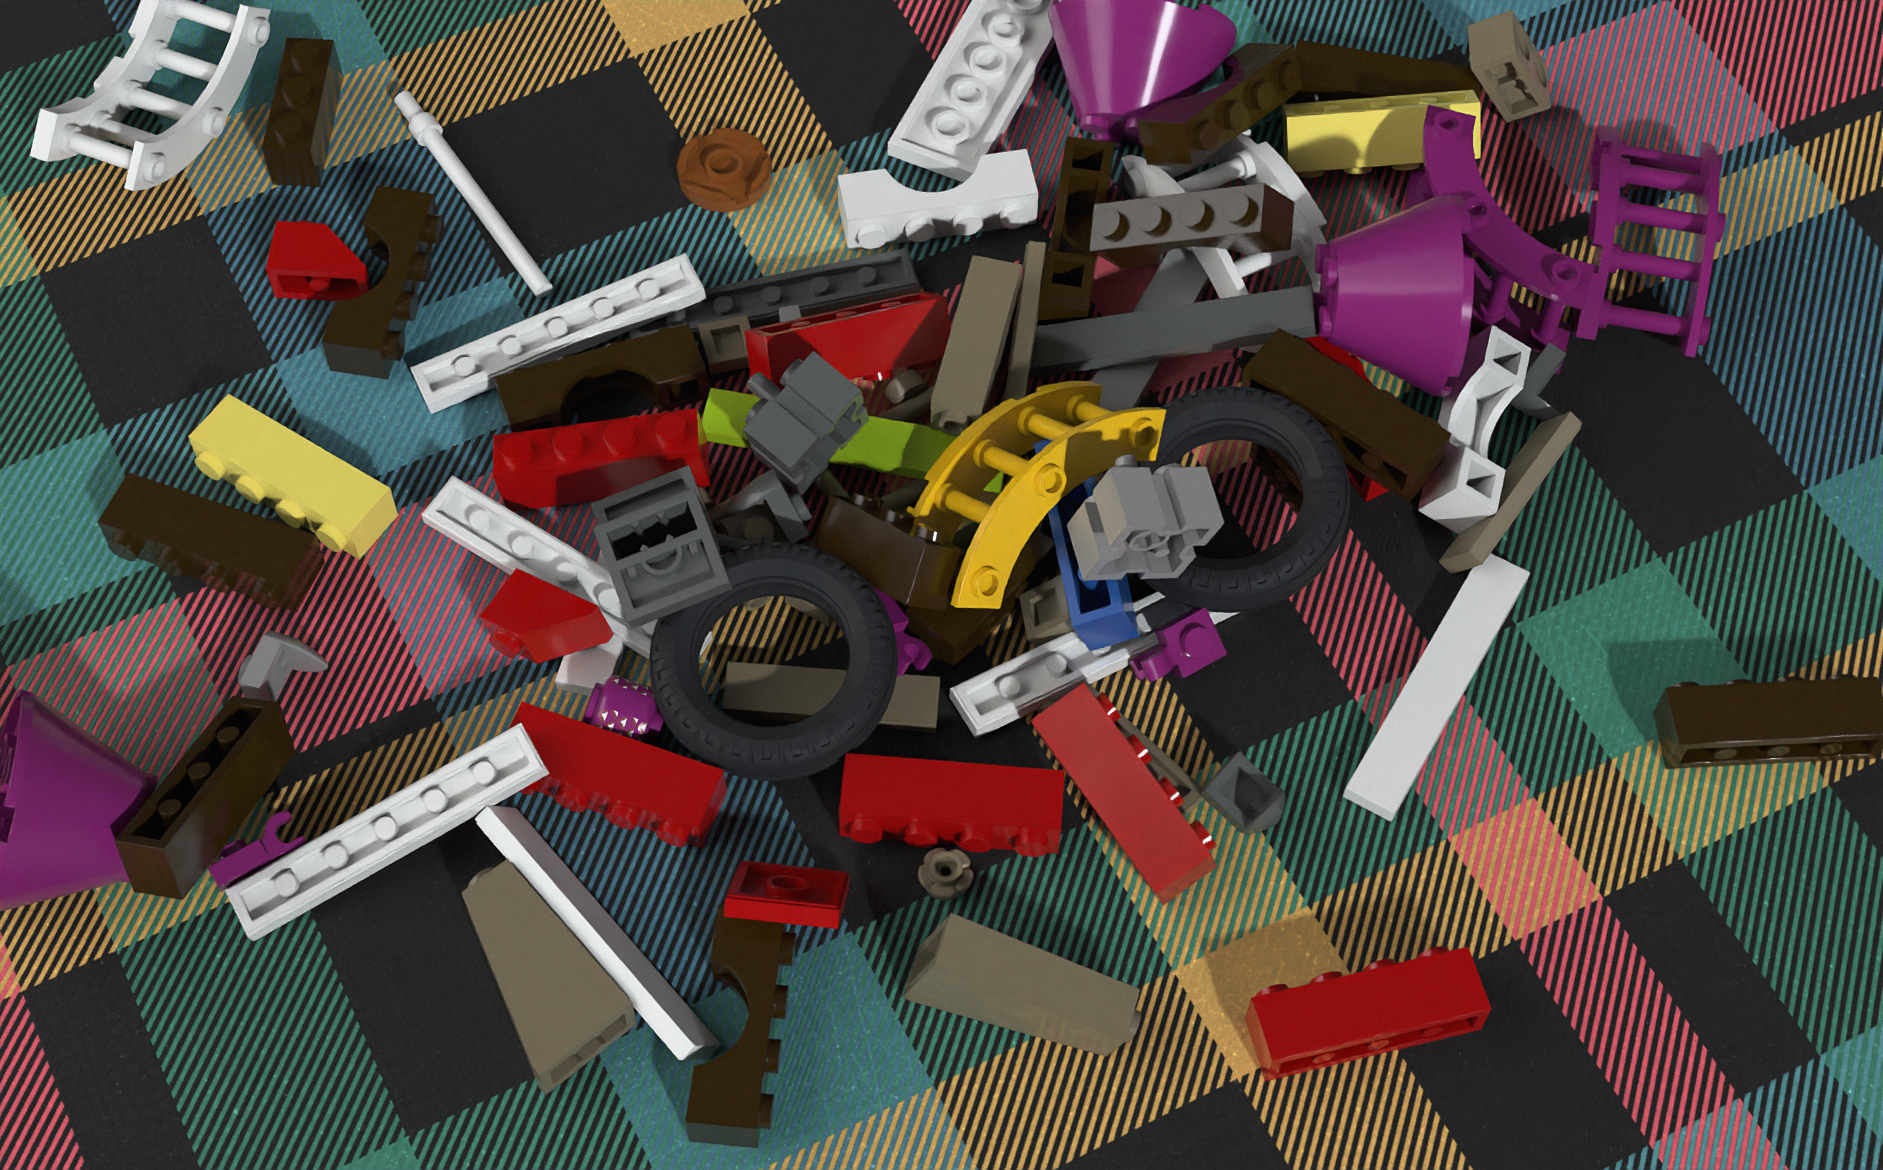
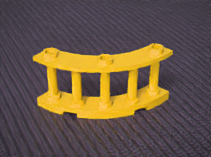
M1067 381L1036 388L1037 392L1019 400L1010 398L983 414L966 428L945 449L926 474L924 479L929 481L921 494L915 508L908 506L906 512L916 516L914 521L916 526L918 523H923L948 532L946 541L950 543L963 517L980 524L962 561L951 605L956 608L1000 609L1012 568L1028 538L1044 516L1072 489L1090 477L1115 467V461L1123 455H1133L1136 461H1156L1166 409L1160 407H1138L1112 412L1099 406L1102 385L1092 381ZM1047 439L1052 441L1030 460L1020 457L1034 449V443ZM999 472L1013 477L993 502L992 506L976 499Z

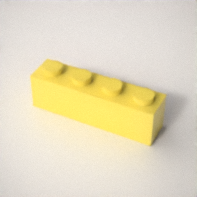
M1473 90L1284 104L1282 105L1284 160L1296 175L1302 178L1319 177L1325 174V170L1343 169L1348 174H1364L1372 171V167L1391 165V168L1401 171L1417 169L1420 167V163H1424L1422 139L1428 104L1476 116L1473 130V147L1475 159L1481 158L1480 101Z
M230 394L188 436L197 457L195 463L205 475L217 481L220 478L225 479L235 485L237 491L254 504H259L262 501L275 509L279 517L294 528H299L301 525L314 532L317 538L334 552L344 550L360 560L398 516L392 492L388 486Z

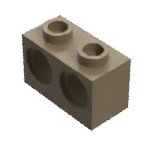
M1513 10L1468 25L1471 70L1506 123L1550 109L1547 65Z

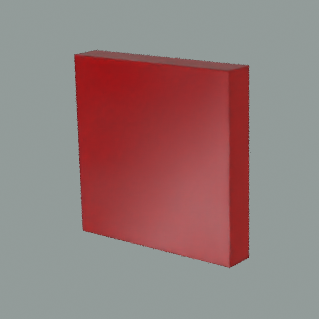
M743 860L740 862L726 894L724 917L838 929L849 891L850 874L847 871Z

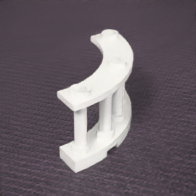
M141 0L128 31L134 40L124 58L114 56L106 69L95 80V92L88 98L75 97L59 106L40 108L30 156L49 162L63 160L80 153L127 169L128 174L124 188L131 191L148 189L174 177L203 151L212 138H217L222 133L226 118L243 89L258 50L268 40L270 33L268 18L271 9L240 4L238 14L234 15L191 0ZM185 18L231 33L219 65L168 49V43L177 20ZM165 67L209 83L192 106L145 90L155 71ZM137 107L178 121L159 135L119 123L130 110H134ZM110 139L131 146L133 151L105 142V140Z
M1249 128L1195 168L1210 162L1215 163V167L1179 182H1176L1173 177L1195 168L1147 165L1146 159L1134 155L1122 158L1126 170L1123 173L1124 185L1129 195L1134 199L1210 190L1240 178L1248 185L1266 183L1294 201L1291 250L1249 254L1233 261L1226 249L1185 247L1193 251L1210 278L1220 299L1248 295L1249 293L1242 280L1243 278L1295 256L1302 259L1313 283V292H1320L1321 274L1315 273L1314 260L1317 244H1327L1320 230V227L1325 226L1327 222L1312 196L1291 167L1266 141L1257 145L1249 138L1251 136ZM1264 344L1240 347L1239 349L1257 353Z

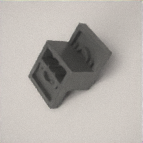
M689 465L591 503L598 526L593 527L626 621L631 629L733 589L720 555L723 551Z

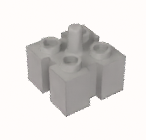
M1123 455L1115 461L1116 466L1110 468L1094 488V495L1083 502L1067 524L1083 581L1121 580L1126 573H1138L1140 579L1178 578L1196 557L1193 546L1206 545L1224 524L1207 467H1183L1181 464H1168L1158 468L1151 474L1149 467H1138L1135 456Z

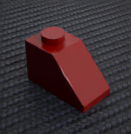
M276 221L266 264V271L275 298L342 301L358 297L372 289L366 265L326 224L310 221Z
M518 568L514 570L479 616L491 634L489 638L490 644L497 651L511 659H514L518 654L536 664L607 643L614 635L597 605Z

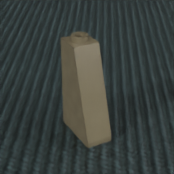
M976 255L972 256L931 397V429L943 431L951 436H959L966 428L990 410L1013 341L1022 264Z
M506 859L497 867H489L476 874L469 882L467 889L461 893L470 920L539 1088L547 1095L634 1027L637 1022L631 1000L509 860Z
M950 913L918 947L902 997L915 1003L1105 1057L1123 1043H1130L1141 1019V1012L1135 1009L1140 989L953 913Z

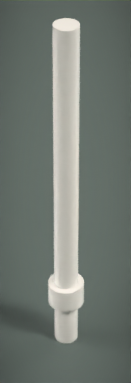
M409 91L400 92L395 97L394 102L408 120V129L418 144L427 146L537 298H544L549 295L553 289L552 284L443 138V129L435 117L429 112H424Z

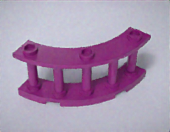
M1428 104L1422 139L1425 170L1419 168L1411 170L1405 195V209L1443 193H1458L1463 197L1467 205L1472 227L1471 234L1462 233L1464 258H1473L1474 252H1476L1483 260L1496 269L1492 281L1474 259V293L1470 331L1475 333L1477 330L1483 331L1487 327L1494 325L1531 348V351L1535 347L1542 352L1550 342L1563 352H1566L1572 324L1562 322L1560 319L1566 305L1583 310L1594 265L1576 260L1551 249L1516 225L1497 205L1480 176L1473 147V130L1476 116ZM1513 282L1546 297L1542 313L1534 311L1509 295ZM1562 364L1555 372L1556 374H1559Z
M1597 125L1588 167L1591 190L1599 191L1598 201L1592 200L1590 206L1587 240H1592V246H1596L1593 262L1594 268L1583 310L1575 308L1571 327L1575 337L1595 340L1598 328L1605 329L1607 324L1679 336L1681 338L1678 348L1685 356L1695 357L1697 345L1705 346L1709 336L1711 317L1704 316L1711 277L1715 242L1719 243L1721 241L1726 223V214L1718 212L1719 177L1723 157L1717 155L1712 143L1702 142L1699 156L1695 157L1627 145V140L1621 139L1617 127ZM1628 183L1695 195L1697 214L1627 202V197L1619 196L1620 187L1624 188L1625 184ZM1624 221L1695 233L1694 262L1622 250L1621 244L1613 243L1616 225L1621 226ZM1617 269L1691 281L1685 317L1611 305V299L1604 298L1608 273H1616Z

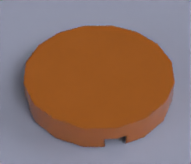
M719 128L713 129V134L701 138V134L690 139L680 151L677 162V174L681 191L692 203L706 210L726 213L743 210L762 198L770 187L772 162L770 155L765 151V145L759 138L743 130Z

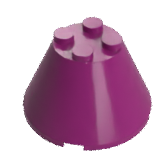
M1051 0L1048 11L1049 21L1080 129L1094 134V140L1114 142V149L1120 148L1122 142L1138 144L1143 149L1137 122L1140 117L1165 100L1189 97L1204 91L1235 46L1237 37L1235 24L1226 15L1204 3L1199 4V10L1197 11L1175 4L1176 0Z
M1443 193L1333 238L1328 244H1317L1315 250V273L1321 274L1320 292H1314L1318 336L1432 396H1447L1451 393L1452 387L1445 386L1448 377H1459L1470 333L1474 293V258H1464L1462 233L1471 234L1472 232L1469 212L1463 197L1458 193Z
M19 690L10 706L0 736V911L119 882L130 883L114 840L156 790L157 775L145 773L33 692Z

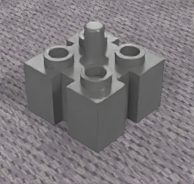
M814 351L804 361L798 359L787 368L780 380V384L785 387L783 390L761 372L755 373L747 383V388L761 399L751 408L745 418L747 425L743 428L747 440L752 444L751 449L759 461L770 470L774 469L777 475L795 491H798L800 495L827 468L829 459L838 449L843 450L869 421L867 410L862 405L864 399L861 390Z

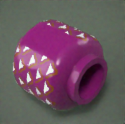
M613 675L605 681L604 685L598 682L595 683L582 722L643 743L645 739L655 743L664 719L660 711L656 709L657 704L652 687L619 675Z

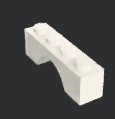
M1027 149L980 155L976 169L964 183L942 192H921L907 188L898 183L886 169L838 175V207L848 250L875 249L883 245L911 241L923 242L932 238L971 235L976 232L1002 228L1015 229L1024 225L1036 224L1039 193Z
M1494 325L1487 327L1468 340L1465 359L1459 377H1448L1446 386H1451L1452 391L1449 395L1443 397L1438 423L1442 428L1452 433L1443 462L1423 485L1418 511L1457 534L1495 514L1498 510L1506 470L1488 460V444L1492 431L1502 412L1523 389L1531 348Z

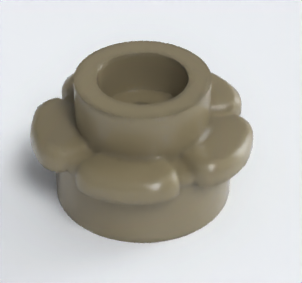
M936 848L925 855V863L918 870L921 885L926 888L931 896L939 900H952L959 897L970 887L973 880V872L969 869L970 860L958 849L946 851L944 848ZM947 868L951 871V874L943 876L941 870Z

